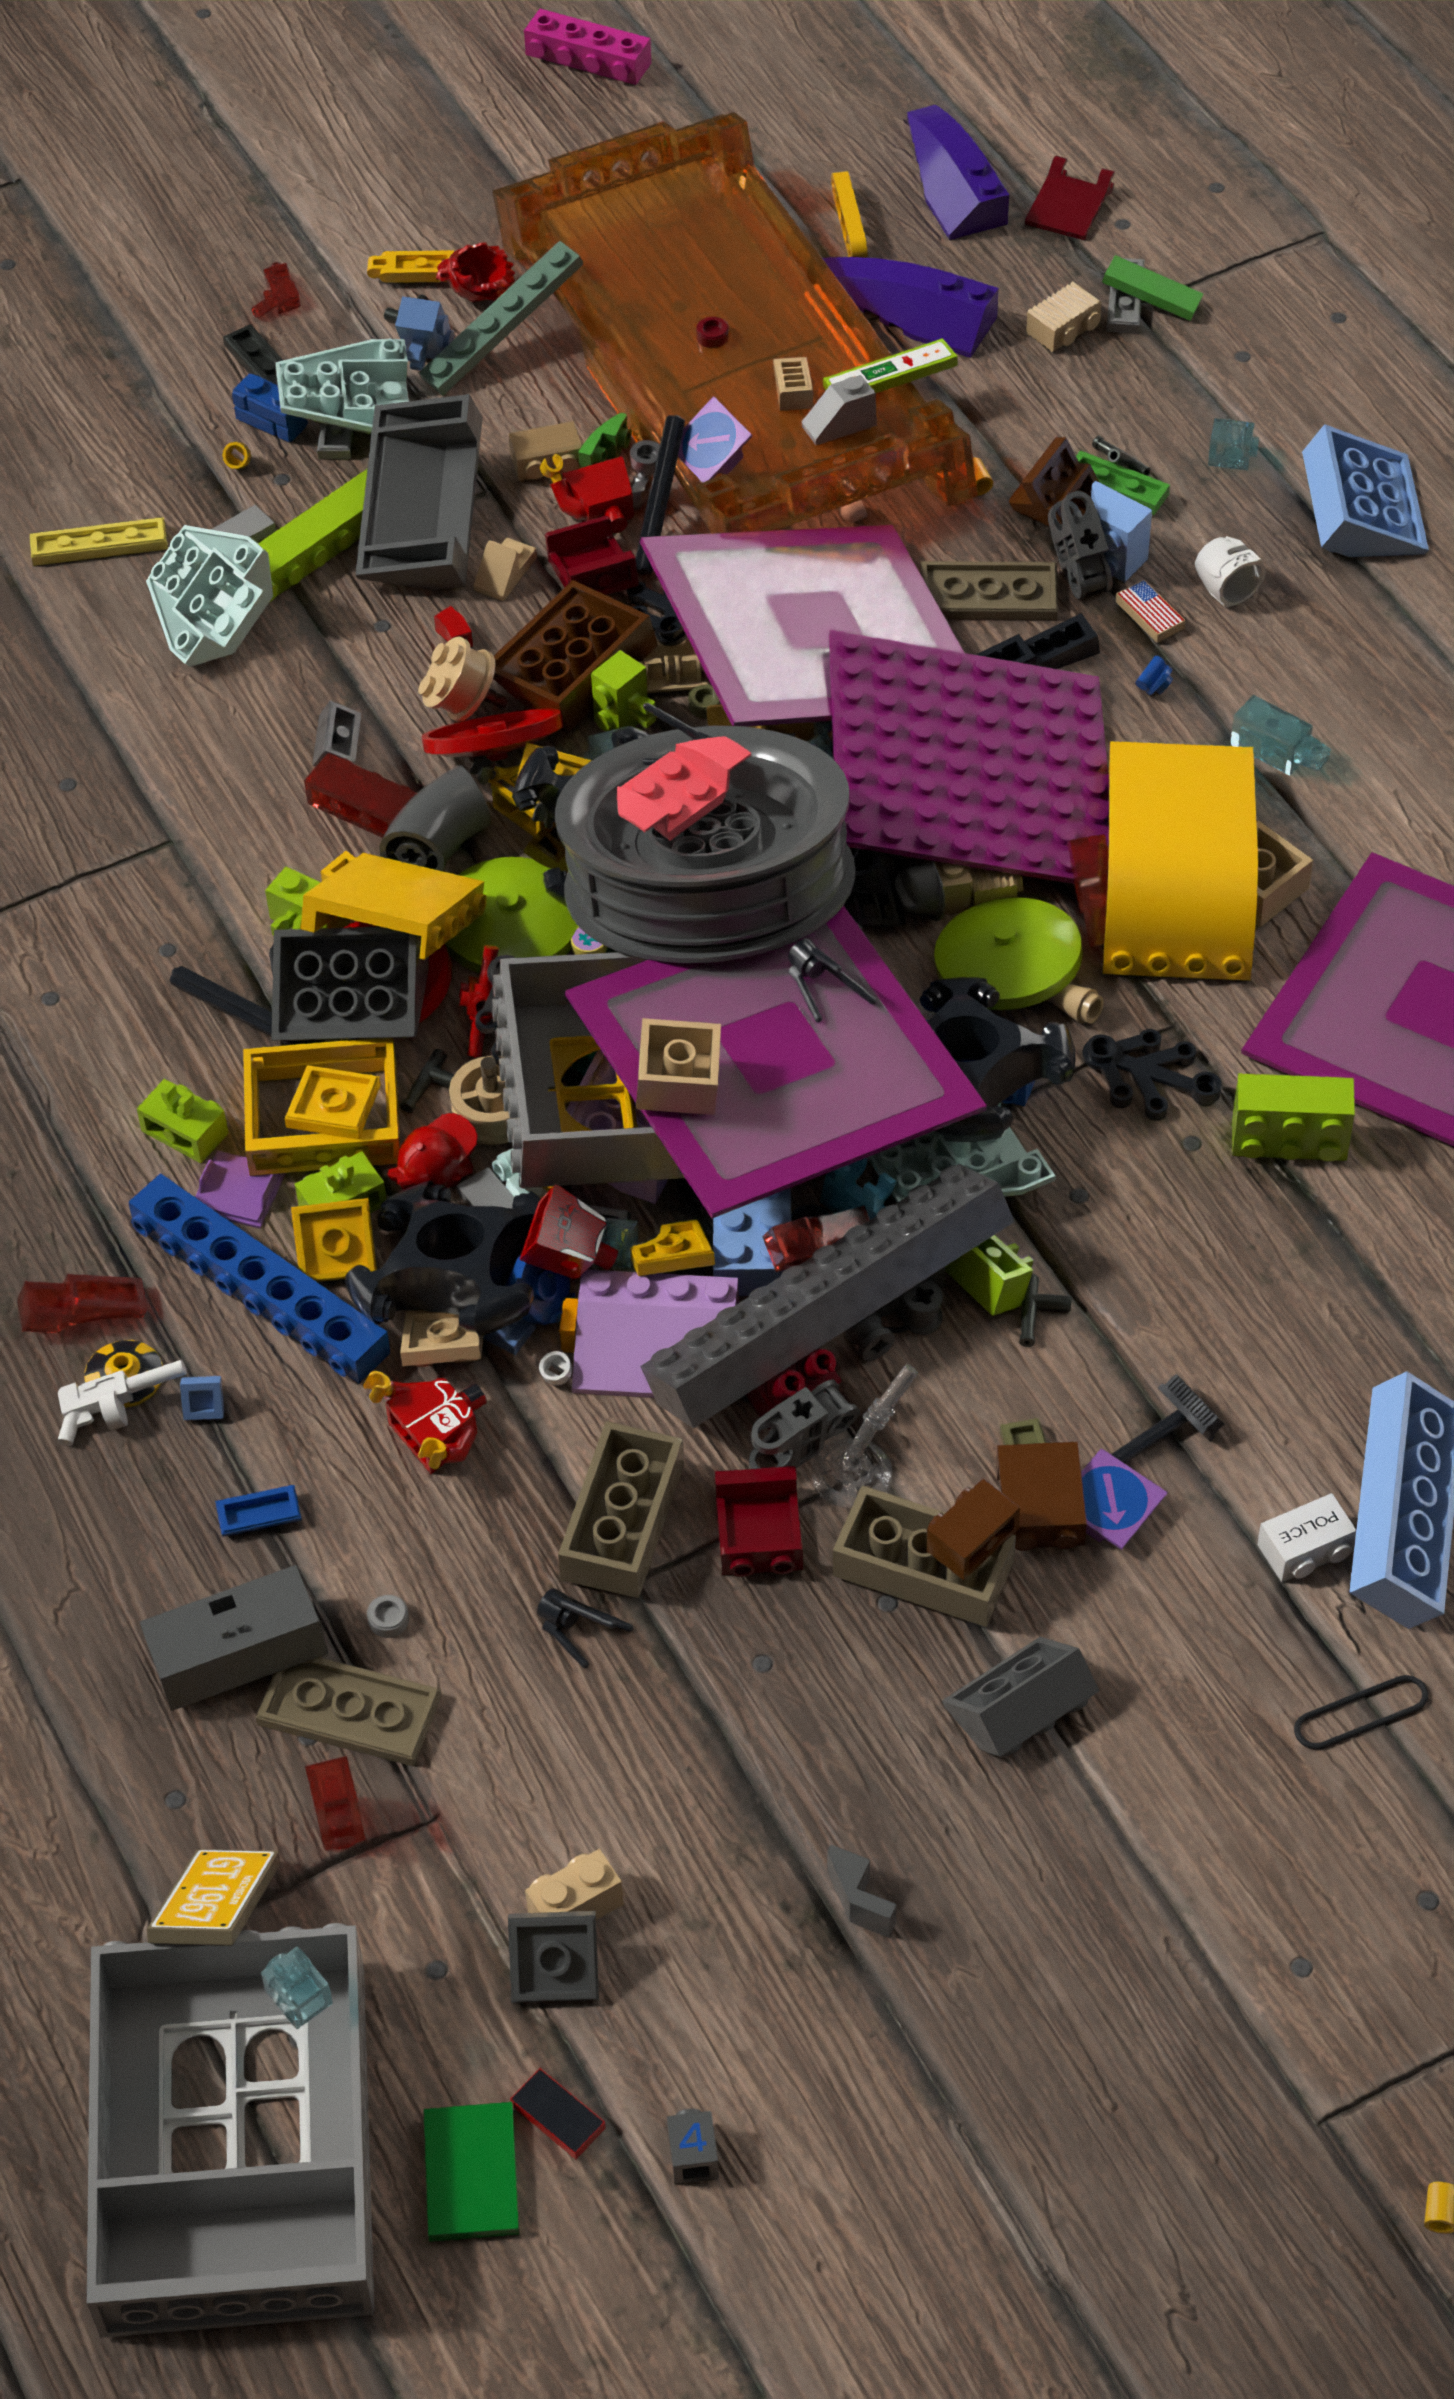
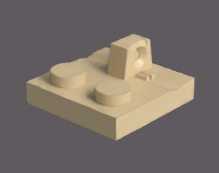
M422 1310L406 1311L400 1351L402 1366L415 1365L427 1367L434 1363L454 1361L459 1363L481 1359L483 1336H478L476 1332H467L465 1329L460 1328L459 1315Z

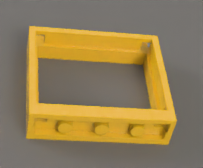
M393 1038L358 1039L243 1049L245 1153L250 1176L320 1170L325 1165L330 1167L336 1164L339 1158L345 1155L351 1157L363 1151L372 1166L397 1163L401 1144L397 1066ZM307 1065L355 1073L385 1071L387 1128L363 1130L359 1139L322 1133L260 1138L259 1081L302 1078Z

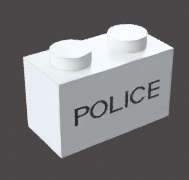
M1331 1493L1261 1523L1257 1545L1280 1581L1284 1582L1294 1577L1297 1579L1306 1577L1321 1565L1328 1562L1338 1563L1347 1558L1353 1552L1356 1529Z

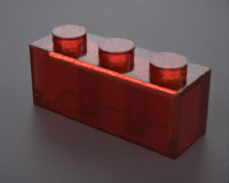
M330 753L326 754L304 780L307 803L381 838L384 837L400 810L417 794L405 785L394 783L376 772H370L353 764L348 759H341Z

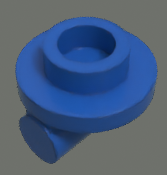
M1154 656L1135 683L1137 687L1145 690L1148 695H1152L1155 691L1160 695L1173 681V678L1170 676L1173 668L1166 665L1165 660L1160 656Z

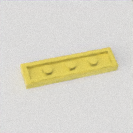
M164 517L30 534L33 566L168 549Z

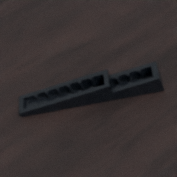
M1080 613L1025 641L1020 634H1017L976 655L1059 669L1100 654L1098 635L1083 614Z

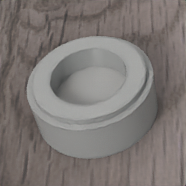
M383 1595L374 1599L367 1609L370 1629L376 1635L385 1638L401 1634L409 1623L406 1603L394 1595Z

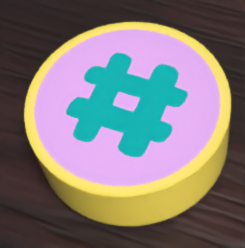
M579 926L571 938V949L574 955L605 953L607 950V946L591 938Z

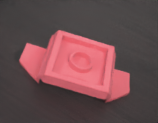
M725 736L676 744L675 752L667 753L621 787L617 786L618 815L638 827L644 833L654 828L671 841L723 803L729 789L730 771L749 758L751 752Z

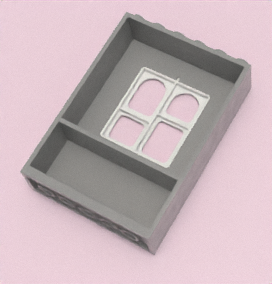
M331 1923L323 1928L316 1929L285 1927L279 1932L267 1933L244 1930L241 1931L232 1946L151 1944L148 1942L128 1944L123 1941H111L103 1946L91 1947L87 2306L100 2338L375 2315L364 1962L356 1925L347 1926L342 1923ZM268 2030H279L289 2034L298 2047L299 2072L297 2076L286 2080L247 2081L244 2078V2055L251 2039L259 2033ZM208 2036L217 2040L224 2048L226 2055L225 2102L218 2106L184 2109L173 2107L172 2059L174 2052L188 2038ZM296 2098L299 2101L300 2107L299 2163L247 2167L245 2165L246 2104L253 2100ZM222 2124L226 2127L227 2165L225 2169L181 2173L172 2172V2133L175 2129Z

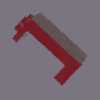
M608 516L599 517L545 534L548 561L564 588L574 580L604 595L639 586L636 558L631 550L627 552L622 551L613 536L611 520Z
M796 1467L715 1471L722 1576L746 1577L753 1573L768 1572L788 1574L792 1571L803 1570V1546L801 1543L797 1500Z

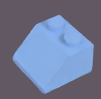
M1095 481L1092 484L1091 498L1097 510L1108 550L1104 552L1105 559L1108 562L1112 576L1125 583L1148 560L1152 510Z

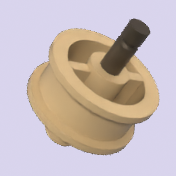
M454 637L446 644L440 643L433 651L432 663L427 675L423 678L418 688V693L422 695L425 706L431 709L442 708L446 710L449 718L456 722L469 718L483 700L492 703V705L500 709L506 707L508 697L490 688L495 671V658L491 652L484 649L476 651L470 648L469 642L462 637Z
M491 1056L480 1057L464 1064L454 1074L450 1082L449 1094L452 1112L466 1118L474 1126L478 1135L477 1144L497 1145L508 1142L507 1119L512 1118H509L508 1111H504L503 1088H506L505 1081L500 1080L499 1066L496 1065L495 1060Z

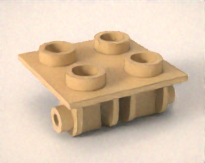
M688 637L682 643L675 646H665L657 640L658 646L646 658H643L642 662H639L646 667L647 693L692 690L699 685H708V677Z

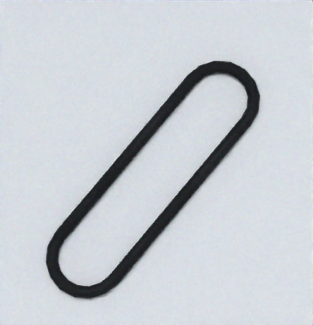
M1402 1675L1303 1714L1298 1718L1294 1726L1296 1739L1303 1746L1310 1749L1326 1748L1418 1711L1428 1701V1690L1426 1685L1414 1676ZM1404 1681L1413 1682L1421 1689L1422 1698L1419 1703L1326 1741L1312 1743L1305 1740L1301 1735V1725L1307 1719Z

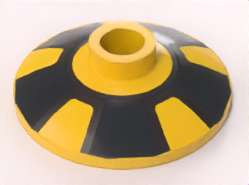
M134 1340L116 1341L100 1348L90 1358L85 1369V1383L121 1370L129 1378L161 1367L163 1364L158 1353L145 1343ZM127 1365L125 1368H122V1369H119V1368H118V1367H120V1366ZM161 1383L132 1393L133 1401L124 1403V1407H132L145 1402L156 1393Z

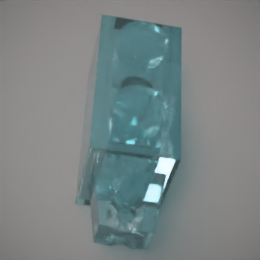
M1252 695L1233 717L1230 744L1237 747H1253L1255 758L1289 776L1299 765L1319 771L1329 760L1331 750L1312 736L1313 725L1255 695Z

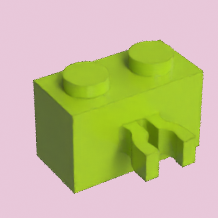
M620 650L591 673L594 722L602 730L613 733L617 729L627 726L635 727L639 723L648 728L656 721V716L643 708V704L646 702L656 707L655 702L648 698L647 676L644 665Z
M284 867L265 890L269 917L274 920L271 924L273 936L274 930L301 929L303 895L321 882L291 868ZM337 916L322 928H343L350 923V919Z
M163 1079L137 1108L141 1132L199 1163H202L229 1133L225 1112L219 1104L211 1100L206 1101L193 1094L186 1086L176 1085L166 1079Z
M363 1151L351 1157L345 1155L339 1158L336 1164L330 1167L325 1165L320 1168V1172L310 1174L303 1180L295 1183L298 1206L368 1198L370 1213L380 1209L382 1203L386 1200L384 1182Z
M993 1235L945 1266V1272L992 1316L1022 1306L1033 1273L1032 1265L1034 1260L1030 1256L1021 1259L1017 1255L1020 1247L1016 1243L1007 1246L996 1235Z

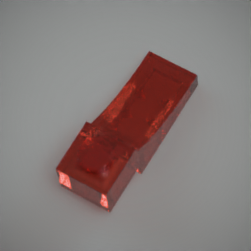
M1105 834L1067 841L1080 913H1084L1090 948L1102 946L1105 942L1109 859Z
M865 1205L830 1215L815 1218L803 1217L771 1227L762 1238L775 1271L779 1272L802 1264L813 1257L816 1250L832 1245L843 1238L849 1229L865 1224L870 1218Z
M67 1274L63 1283L25 1281L17 1298L22 1331L60 1333L62 1328L90 1321L115 1318H144L148 1309L142 1278Z

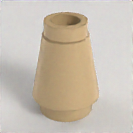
M1068 984L1058 994L1047 999L1048 1002L1080 1024L1085 1022L1089 1024L1094 1023L1100 1016L1104 1004L1103 997L1098 995L1095 989Z

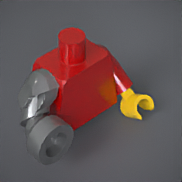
M643 440L632 446L630 449V462L632 468L638 473L634 475L631 485L622 456L562 473L561 478L559 472L563 467V460L560 455L554 454L552 459L556 469L550 468L544 458L540 471L543 476L551 478L553 482L550 484L551 489L563 513L582 522L608 516L611 520L612 533H620L627 527V520L634 516V511L639 510L648 501L660 444L651 440Z

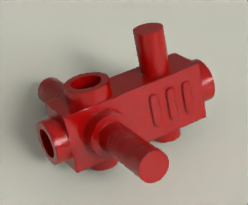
M484 946L480 976H469L468 983L461 982L460 1006H466L467 1015L472 1020L467 1055L471 1057H482L485 1033L480 1032L476 1028L475 1021L477 1013L484 1008L492 989V985L488 981L487 970L491 961L498 957L499 948L495 946ZM484 1016L480 1021L482 1024L487 1025L488 1022H491L492 1018Z

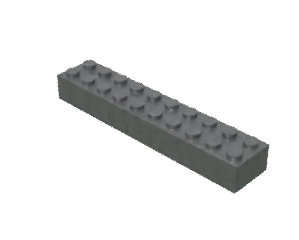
M961 1164L947 1167L941 1171L939 1177L926 1185L912 1189L906 1198L895 1205L882 1208L876 1217L863 1225L849 1229L843 1238L832 1245L819 1248L814 1252L813 1257L799 1266L786 1269L777 1280L767 1286L753 1290L747 1299L736 1306L723 1309L714 1320L702 1327L690 1330L685 1334L684 1339L673 1346L657 1351L652 1355L651 1360L640 1366L657 1404L692 1428H695L1012 1224L1014 1219L999 1183Z

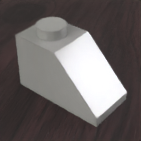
M862 375L849 377L843 381L831 384L803 419L802 428L814 444L819 445L877 426L876 394Z

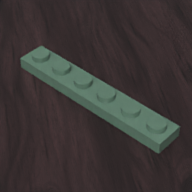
M561 241L555 244L419 372L422 379L444 396L584 264L581 257Z

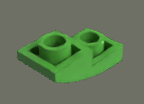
M619 413L604 422L588 437L578 452L579 468L604 462L606 458H618L622 449L628 448L632 431L628 428L627 414Z

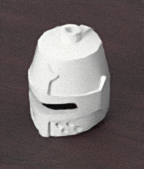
M1228 536L1226 538L1219 537L1213 539L1206 544L1198 553L1195 561L1196 571L1208 592L1224 607L1228 608L1249 599L1259 589L1266 573L1265 566L1262 563L1263 560L1251 549H1248L1240 540Z

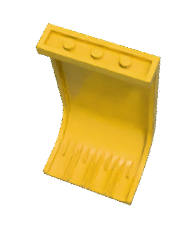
M1110 741L1108 767L1109 859L1103 974L1251 981L1258 886V843L1253 747Z

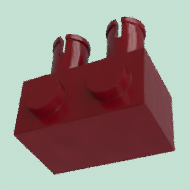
M819 1347L746 1394V1397L761 1418L775 1406L805 1387L812 1392L817 1386L828 1380L833 1379L839 1384L842 1380L834 1370L836 1366L835 1356L831 1351L820 1349Z

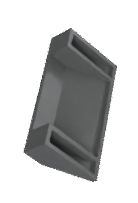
M470 394L375 406L355 574L358 579L427 590L466 587L483 419Z

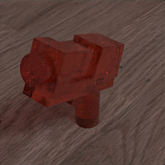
M274 262L269 268L263 269L264 279L269 290L263 292L264 300L251 308L253 315L256 318H260L275 307L278 314L301 307L299 293L294 281L290 279L287 264Z

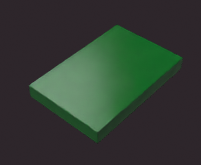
M502 2102L424 2109L429 2242L519 2235L513 2103Z

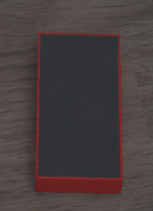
M541 2068L510 2098V2102L513 2103L515 2110L575 2160L606 2129L604 2120Z

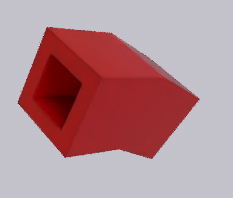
M452 606L434 616L435 631L447 642L454 637H462L469 642L470 647H473L470 627L465 618Z

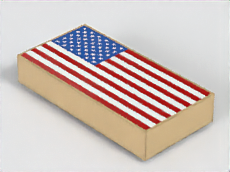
M1145 580L1116 593V603L1156 643L1185 629L1186 620Z

